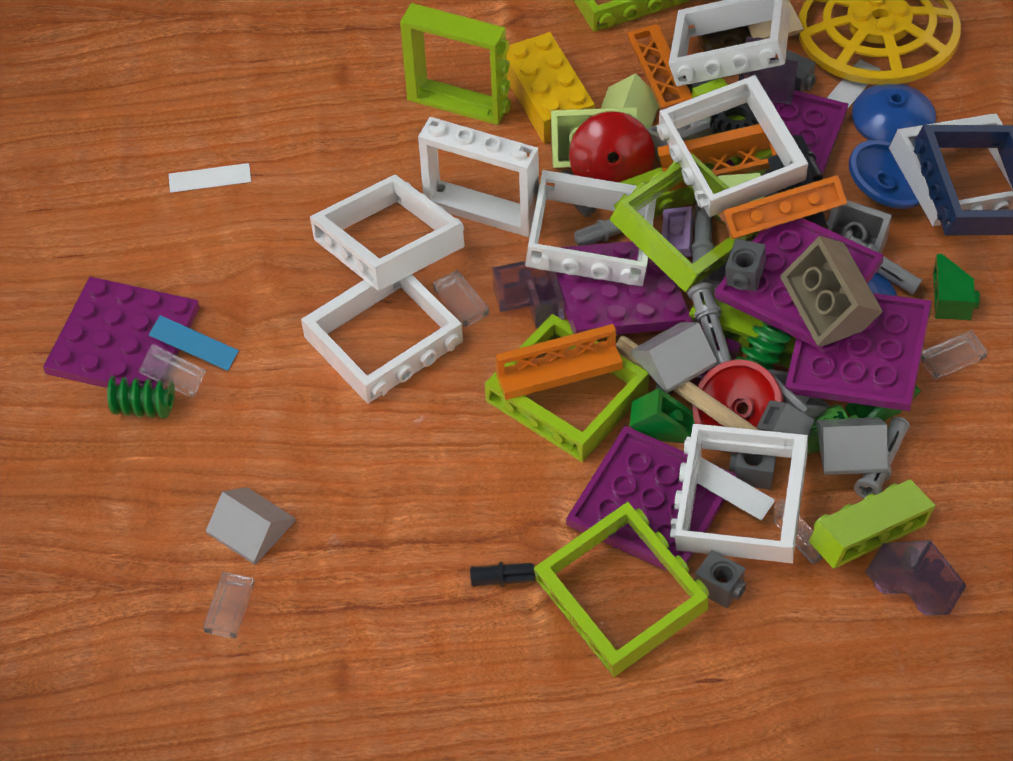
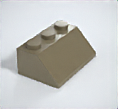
M819 236L780 276L817 346L822 347L862 332L883 312L843 242Z

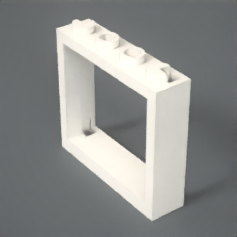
M723 0L678 10L669 58V67L676 87L785 65L791 12L788 0ZM772 20L770 38L687 55L690 37ZM689 25L695 26L694 28H688ZM776 54L778 55L779 59L770 61V58L775 57Z
M756 75L660 111L657 132L662 141H667L672 160L675 163L679 162L685 183L693 187L698 206L700 208L704 207L709 217L717 215L723 210L748 203L806 180L808 162ZM747 103L785 167L713 194L677 129Z
M995 113L927 125L1003 124ZM923 125L898 129L889 149L931 225H941L940 220L937 218V211L933 200L930 199L925 177L921 174L919 160L914 153V138L917 137ZM988 148L1011 186L998 149ZM1013 191L959 200L962 210H1013Z
M429 117L418 136L423 194L438 206H442L449 214L530 237L539 191L538 148ZM438 149L519 172L520 204L441 181Z
M542 170L525 267L643 286L648 256L640 249L638 259L635 261L538 244L546 200L615 211L613 205L621 199L623 194L630 195L637 186ZM546 182L554 183L555 186L546 185ZM656 199L637 211L652 226Z
M397 175L382 180L310 216L314 240L378 291L465 247L463 230L465 229L462 222ZM398 202L435 231L379 259L343 229Z
M412 274L380 291L363 280L301 319L305 339L367 404L381 395L384 396L399 383L406 382L414 373L432 365L437 358L448 351L455 350V347L463 342L462 323ZM399 288H402L441 328L367 376L330 338L328 333Z
M693 424L691 437H687L684 442V454H688L687 463H681L679 481L683 482L682 491H676L675 509L679 510L678 518H672L670 538H675L676 550L709 554L713 550L722 556L793 563L808 454V435ZM702 449L792 458L780 541L689 531Z

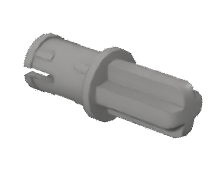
M599 219L597 224L575 231L574 240L577 246L589 245L600 240L606 242L609 240V237L623 232L610 219L605 221Z

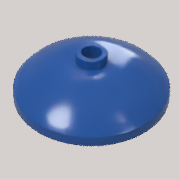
M904 84L872 86L864 90L856 98L852 108L853 124L856 130L867 140H882L892 143L898 129L933 124L936 120L935 108L928 97L917 89Z
M869 140L857 145L849 157V171L857 187L867 197L883 206L896 209L913 208L920 204L889 149L891 142Z

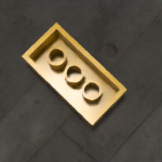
M551 32L509 45L506 54L507 60L510 61L507 80H510L511 89L544 144L551 142V110L595 109L594 102Z

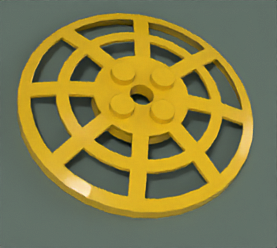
M806 0L799 13V20L804 30L798 36L804 51L812 61L835 76L864 84H901L915 81L934 73L952 58L960 42L961 22L955 7L949 0H937L945 8L933 7L929 0H919L924 6H910L904 0ZM815 1L827 2L823 11V22L807 27V12ZM835 4L849 7L847 15L831 19V12ZM913 16H929V23L925 31L912 24ZM937 16L953 19V32L946 45L933 37L937 27ZM847 25L854 36L851 40H848L835 27ZM826 30L831 39L844 49L836 60L819 49L811 36ZM908 33L917 37L916 40L899 47L896 45V41L904 38ZM863 41L884 44L885 48H871L861 44ZM925 44L938 52L936 56L924 63L909 68H902L900 55L913 52ZM854 53L869 57H888L891 70H867L847 65Z

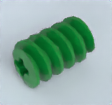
M762 321L763 327L754 325L752 328L758 334V337H747L748 342L753 345L752 348L742 346L741 348L747 357L737 356L736 360L752 361L766 369L774 370L773 364L778 363L780 359L778 354L784 352V343L790 341L791 335Z
M115 376L109 378L107 400L112 414L118 415L122 411L124 415L130 416L134 412L136 416L142 417L146 413L150 418H154L158 414L160 418L166 419L171 413L175 399V385L173 381H170L168 388L164 389L162 380H158L156 387L152 388L150 379H146L144 386L140 387L138 378H134L132 386L128 385L126 377H122L120 385L116 384Z

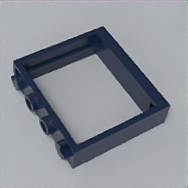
M923 125L917 137L914 138V153L919 160L921 174L925 177L930 199L933 200L937 211V218L941 222L945 236L1013 235V210H962L940 148H997L1013 189V125Z

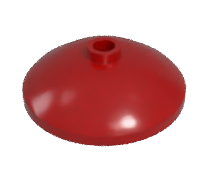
M619 111L601 112L586 119L575 131L569 148V160L574 175L617 183L651 171L655 157L653 140L646 127L635 117ZM611 152L618 154V159L614 162L607 159L608 154Z
M730 360L715 366L706 373L697 386L756 428L770 400L783 402L782 391L775 377L763 366L748 360ZM747 404L748 411L745 414H741V407ZM692 405L695 424L724 427L695 405Z

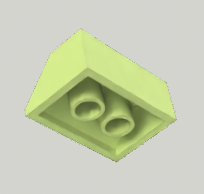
M637 107L551 110L553 168L571 167L569 160L570 143L575 131L586 119L606 111L624 112L637 119ZM611 152L608 154L607 159L614 162L618 159V154Z

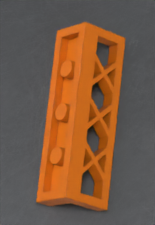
M654 24L627 32V39L660 110L692 99V94L687 85L676 87L669 67L671 50L659 25ZM648 36V46L637 42V39ZM649 54L654 56L657 64L646 61ZM658 73L663 75L666 83L655 80ZM669 92L674 100L665 103L664 96Z
M760 124L684 141L690 154L693 153L703 164L711 163L715 165L711 171L717 177L719 175L745 174L769 168L768 159L760 160L754 157L758 151L770 149L772 156L778 155ZM669 145L657 147L663 171H666L674 162L669 152ZM738 156L743 159L736 166L726 164L731 157ZM681 181L668 191L688 186L683 181Z
M836 175L723 210L719 213L721 222L726 223L730 239L733 240L845 205L847 201L839 176Z
M614 324L495 355L496 376L505 400L623 369V361L616 347V329ZM607 337L605 341L594 343L598 339ZM577 345L574 349L565 351L568 347ZM547 353L544 357L536 359L538 355ZM513 361H518V362H517L516 364H514V365H510V366L504 367V364H506V363L513 362Z

